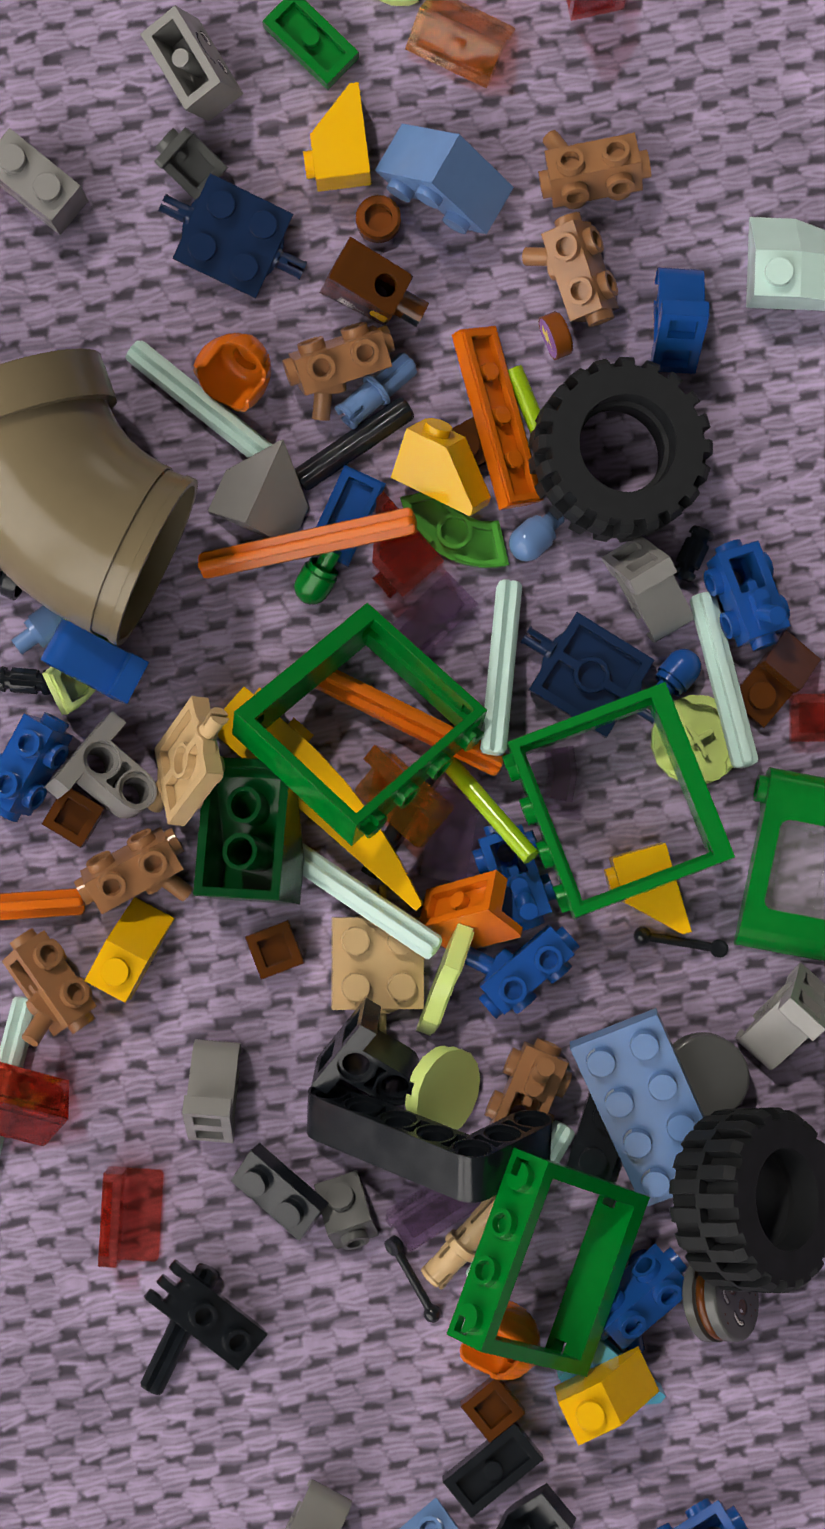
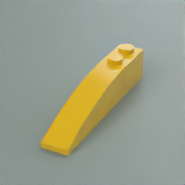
M244 686L223 709L228 714L226 718H229V720L219 731L218 737L241 758L258 759L232 734L234 711L261 690L260 687L253 694ZM279 717L266 728L355 813L365 806L349 783L309 743L314 735L293 717L287 724ZM298 796L299 809L410 907L415 911L419 910L423 902L402 860L382 828L373 837L367 838L364 835L351 846Z

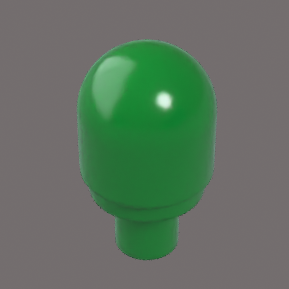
M341 551L321 554L318 558L311 557L309 561L305 562L294 583L295 594L299 600L305 604L316 605L328 597L337 581L338 571L334 566L342 554Z

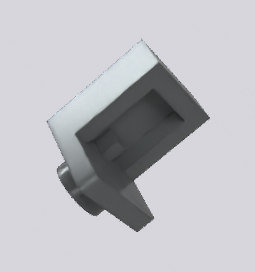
M186 127L180 133L174 128L171 129L155 147L160 155L154 162L161 169H164L195 200L200 196L210 173L220 178L228 169Z
M357 1170L314 1184L315 1191L329 1202L322 1213L327 1235L336 1249H357L366 1245L370 1238L379 1235L377 1225L371 1215L360 1174Z

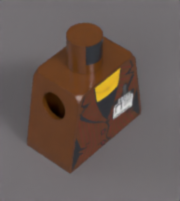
M349 237L319 292L383 326L395 315L417 327L429 305V302L407 291L413 278L409 272L352 237ZM375 285L383 287L386 290L387 297L380 296L375 290Z

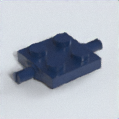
M211 173L200 196L191 206L165 194L162 201L179 210L176 211L161 203L158 212L183 223L182 238L172 258L173 260L255 299L265 278L275 268L300 280L303 272L287 263L289 262L305 269L307 261H303L283 251L284 235L292 220L293 213Z
M578 612L575 613L566 630L554 640L549 639L530 626L526 632L528 636L524 635L520 642L544 656L540 672L528 691L570 717L640 692L643 678L655 661L650 656ZM647 710L636 713L651 724L655 722L652 713ZM617 721L592 731L607 738Z

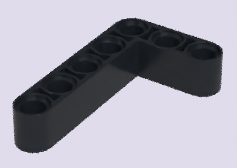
M336 1083L328 1094L313 1086L308 1089V1137L462 1202H482L497 1195L514 1148L550 1160L553 1119L550 1115L541 1111L521 1110L469 1135Z

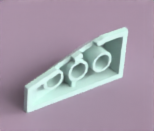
M749 217L746 308L825 311V230L792 218Z

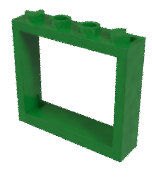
M366 603L235 710L232 734L352 846L364 835L367 838L373 837L388 819L386 815L396 806H399L401 809L408 806L420 792L421 788L419 786L429 777L433 780L438 779L450 767L453 761L452 757L458 751L463 749L467 752L480 741L484 734L481 728L487 709L369 603ZM367 646L455 727L361 810L355 813L266 728L363 647Z
M666 682L507 742L509 754L502 756L505 768L511 782L517 780L521 782L526 797L519 799L522 812L528 826L535 823L538 826L543 841L535 843L545 869L554 868L560 884L552 887L561 912L570 911L573 919L580 918L735 858ZM650 708L707 854L582 900L526 755Z
M514 1148L447 1335L483 1353L587 1377L650 1197L608 1180ZM555 1179L599 1194L544 1348L497 1336L551 1182Z

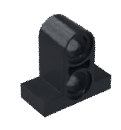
M365 998L317 1057L311 1086L328 1094L341 1078L372 1097L395 1106L404 1105L406 1093L412 1094L414 1083L409 1081L413 1070L419 1063V1058L410 1047L378 1029L381 1006Z

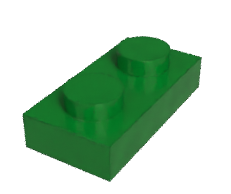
M282 0L262 21L263 28L327 90L359 59V51L306 0Z

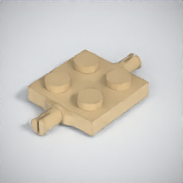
M191 696L154 748L158 767L157 795L154 802L147 808L157 813L161 812L165 806L168 825L185 826L197 809L201 808L204 800L216 784L221 782L224 775L225 762L223 757L220 756L217 738L219 731L228 722L229 718H226L228 714L222 708L214 707L211 709L209 698Z
M368 885L369 888L377 892V885ZM378 885V894L386 899L387 885ZM361 915L355 917H331L332 1010H356L363 1000L368 998L381 1006L378 1029L387 1034V1014L399 1009H424V958Z

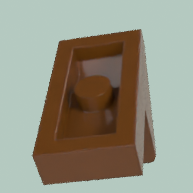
M787 630L778 638L779 642L767 651L740 683L747 716L761 728H764L793 693L799 692L821 660Z

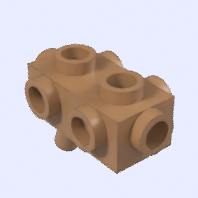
M556 130L548 132L543 138V144L548 149L544 151L546 170L538 171L542 197L543 199L552 198L553 208L565 206L568 209H579L587 201L607 197L617 201L623 200L632 192L642 191V179L651 177L647 149L639 151L635 132L574 145H568Z
M573 212L554 221L555 228L541 234L545 247L524 248L522 253L523 264L525 266H547L550 278L553 281H557L570 322H587L589 327H594L614 319L613 311L619 309L615 297L618 295V286L613 274L606 270L601 255L604 245L600 233L591 225V222L582 221L580 212Z
M367 322L351 324L340 330L342 336L324 341L323 336H319L298 343V351L289 353V358L282 360L290 386L298 384L299 389L305 396L314 393L312 419L320 421L330 420L332 394L346 391V382L392 367L389 353L395 352V347L387 325L377 328L374 325L368 327Z
M161 827L153 831L150 828L143 829L132 835L127 840L128 845L113 853L104 851L93 856L87 861L86 868L80 870L82 877L74 881L85 904L89 905L95 902L101 914L110 911L144 891L148 894H153L163 887L176 898L184 901L193 890L190 884L176 875L184 870L178 858V855L185 852L172 828L163 831Z
M31 928L9 943L13 951L2 960V963L27 997L26 1006L30 1013L34 1015L22 1035V1039L32 1046H38L48 1029L53 1036H56L68 1027L73 1035L96 1019L91 1010L97 1007L92 999L93 995L89 985L83 978L74 974L66 962L64 949L55 939H50L45 930L37 934Z
M537 1037L534 1045L524 1041L521 1050L511 1049L502 1073L509 1076L503 1093L494 1090L484 1115L492 1118L489 1125L510 1115L512 1108L516 1105H523L527 1110L544 1112L554 1120V1115L548 1113L555 1096L563 1098L572 1078V1072L567 1071L569 1062L560 1056L563 1048Z

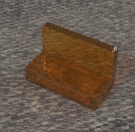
M426 0L417 12L405 50L487 88L494 76L503 49L512 39L515 28L459 0Z
M374 745L363 758L372 768L357 785L355 792L366 803H369L409 766L390 749ZM426 781L419 786L421 788L420 792L408 806L403 809L396 806L386 815L388 817L387 822L418 848H422L455 808Z

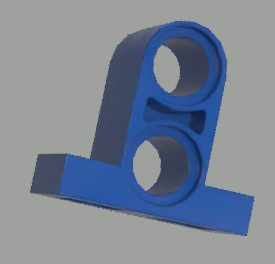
M658 267L655 276V284H658L657 301H654V342L651 362L660 364L658 372L696 374L709 320V302L705 301L704 270Z
M61 619L40 659L42 662L99 691V693L110 699L128 704L149 664L148 661L137 655L128 653L65 619Z

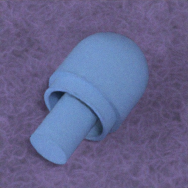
M548 512L543 517L534 515L532 518H527L510 536L509 548L511 553L521 561H533L540 557L552 546L553 541L556 539L555 530L564 523V517L562 516L557 520Z
M41 606L28 616L29 619L24 622L27 629L11 641L21 654H24L38 643L44 648L49 644L63 618L45 606Z

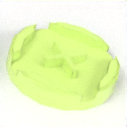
M688 695L674 700L673 702L706 784L719 780L733 767L730 762L715 699L704 695ZM654 723L651 729V749L656 763L668 777L678 781L656 723Z
M443 1045L435 1047L424 1055L413 1070L409 1081L414 1083L411 1095L406 1093V1110L456 1130L461 1128L472 1113L479 1095L480 1073L478 1063L472 1054L454 1046L448 1047Z

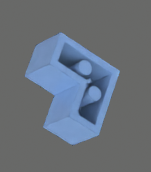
M401 124L375 169L388 182L386 188L392 195L405 202H410L412 198L417 199L429 207L438 209L444 214L442 221L449 228L461 234H466L470 230L487 235L514 188L460 134L408 124Z

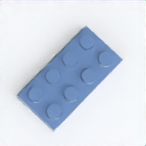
M657 1008L570 1041V1050L634 1190L650 1197L647 1207L673 1197V1194H669L670 1180L675 1178L676 1169L672 1168L675 1156L683 1151L684 1148L681 1146V1143L685 1136L691 1130H694L693 1127L698 1121L705 1117Z

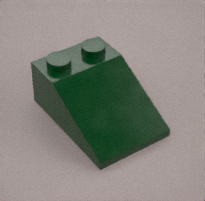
M223 757L225 762L223 778L204 800L200 810L193 896L219 900L300 905L304 853L298 795L259 759Z

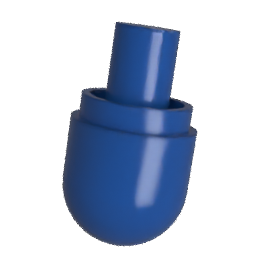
M689 649L673 651L657 669L658 672L655 678L659 682L656 685L666 682L670 694L680 696L699 677L702 668L700 658Z

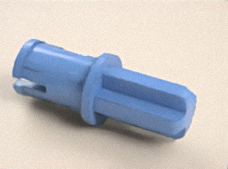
M406 353L397 354L391 360L392 367L378 371L373 376L366 375L363 377L364 384L343 402L335 406L338 415L345 414L341 417V420L349 428H357L358 424L380 405L387 406L390 404L391 400L389 397L416 375V364Z

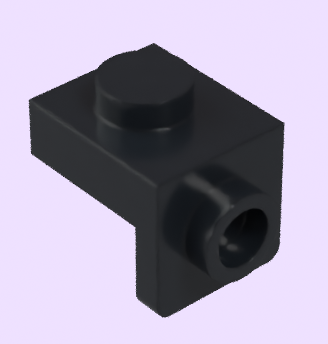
M546 1483L506 1509L496 1529H572L576 1517Z

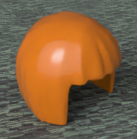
M228 333L211 340L201 349L193 365V372L198 378L202 389L215 401L225 404L238 412H246L262 398L271 377L269 354L264 345L250 334Z
M509 1301L497 1336L540 1346V1332L536 1321L525 1308ZM464 1343L461 1344L459 1350L460 1357L466 1364L490 1375L492 1379L496 1380L517 1379L535 1366L534 1364L483 1353Z

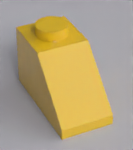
M359 82L349 83L310 133L312 150L303 151L306 178H316L318 192L371 185Z
M425 418L406 428L391 475L392 479L468 516H472L489 504L491 499L490 493L466 437L452 431L451 425L436 418Z
M660 842L609 857L611 867L604 869L608 888L612 890L670 868L672 863L666 843ZM677 881L622 901L678 933L686 934L692 932Z
M134 897L106 939L84 981L124 1003L131 1000L175 918Z
M639 1346L589 1369L587 1377L577 1375L554 1386L558 1404L578 1446L622 1426L659 1392Z

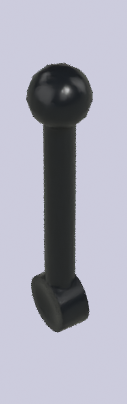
M639 927L634 932V940L640 945L655 942L710 951L713 956L718 958L724 957L728 952L727 943L720 939H716L711 943L651 933L646 927Z
M395 1235L391 1236L384 1243L386 1250L389 1254L396 1257L422 1303L424 1318L431 1323L437 1322L441 1318L440 1308L431 1303L403 1253L404 1244L401 1239Z

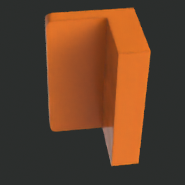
M497 870L426 889L419 921L442 937L441 946L445 949L458 923L473 928L474 936L470 946L475 949L520 938L523 930L522 926L502 911L508 879Z

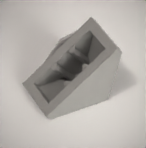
M284 440L276 442L227 469L208 512L266 538L299 531L309 506Z

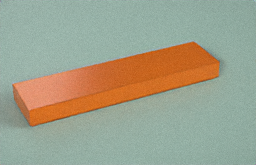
M496 326L460 329L452 334V339L499 510L543 501V498H539L535 486L539 483L537 474H530L528 460L532 456Z

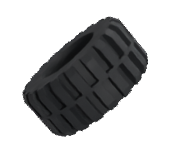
M619 357L612 364L607 359L595 361L588 369L580 368L571 374L562 385H559L542 407L535 420L537 424L530 434L528 446L533 449V456L528 460L530 474H537L539 480L535 489L540 499L547 496L553 505L548 511L557 520L562 516L571 522L568 529L579 535L588 531L593 533V540L607 542L611 538H617L619 542L633 541L642 535L646 537L679 517L699 496V486L707 481L711 468L705 462L706 459L713 455V441L704 437V432L711 427L707 414L698 416L694 407L700 400L693 390L686 395L678 387L683 379L674 372H671L667 377L658 373L660 364L646 360L642 366H636L634 357ZM605 411L625 413L640 421L648 429L655 441L658 452L657 472L648 485L633 492L618 491L605 486L589 472L580 451V433L586 422L594 415Z
M779 1107L722 1109L714 1111L711 1115H706L694 1125V1130H691L685 1136L681 1143L684 1149L675 1156L672 1167L676 1169L675 1178L670 1180L669 1194H673V1207H670L671 1221L677 1225L678 1232L675 1233V1237L679 1247L687 1251L685 1258L695 1271H699L698 1274L712 1286H718L721 1290L758 1293H789L791 1290H798L807 1284L811 1277H814L824 1266L822 1259L825 1258V1144L821 1140L816 1139L818 1133L804 1119L790 1110H783Z

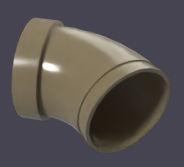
M82 348L40 353L0 364V569L20 589L53 613L92 634L102 635L108 638L109 642L120 646L131 635L145 613L178 547L195 502L198 481L188 475L183 476L174 472L170 466L149 456L122 430L111 411L117 403V398L102 356L98 351Z

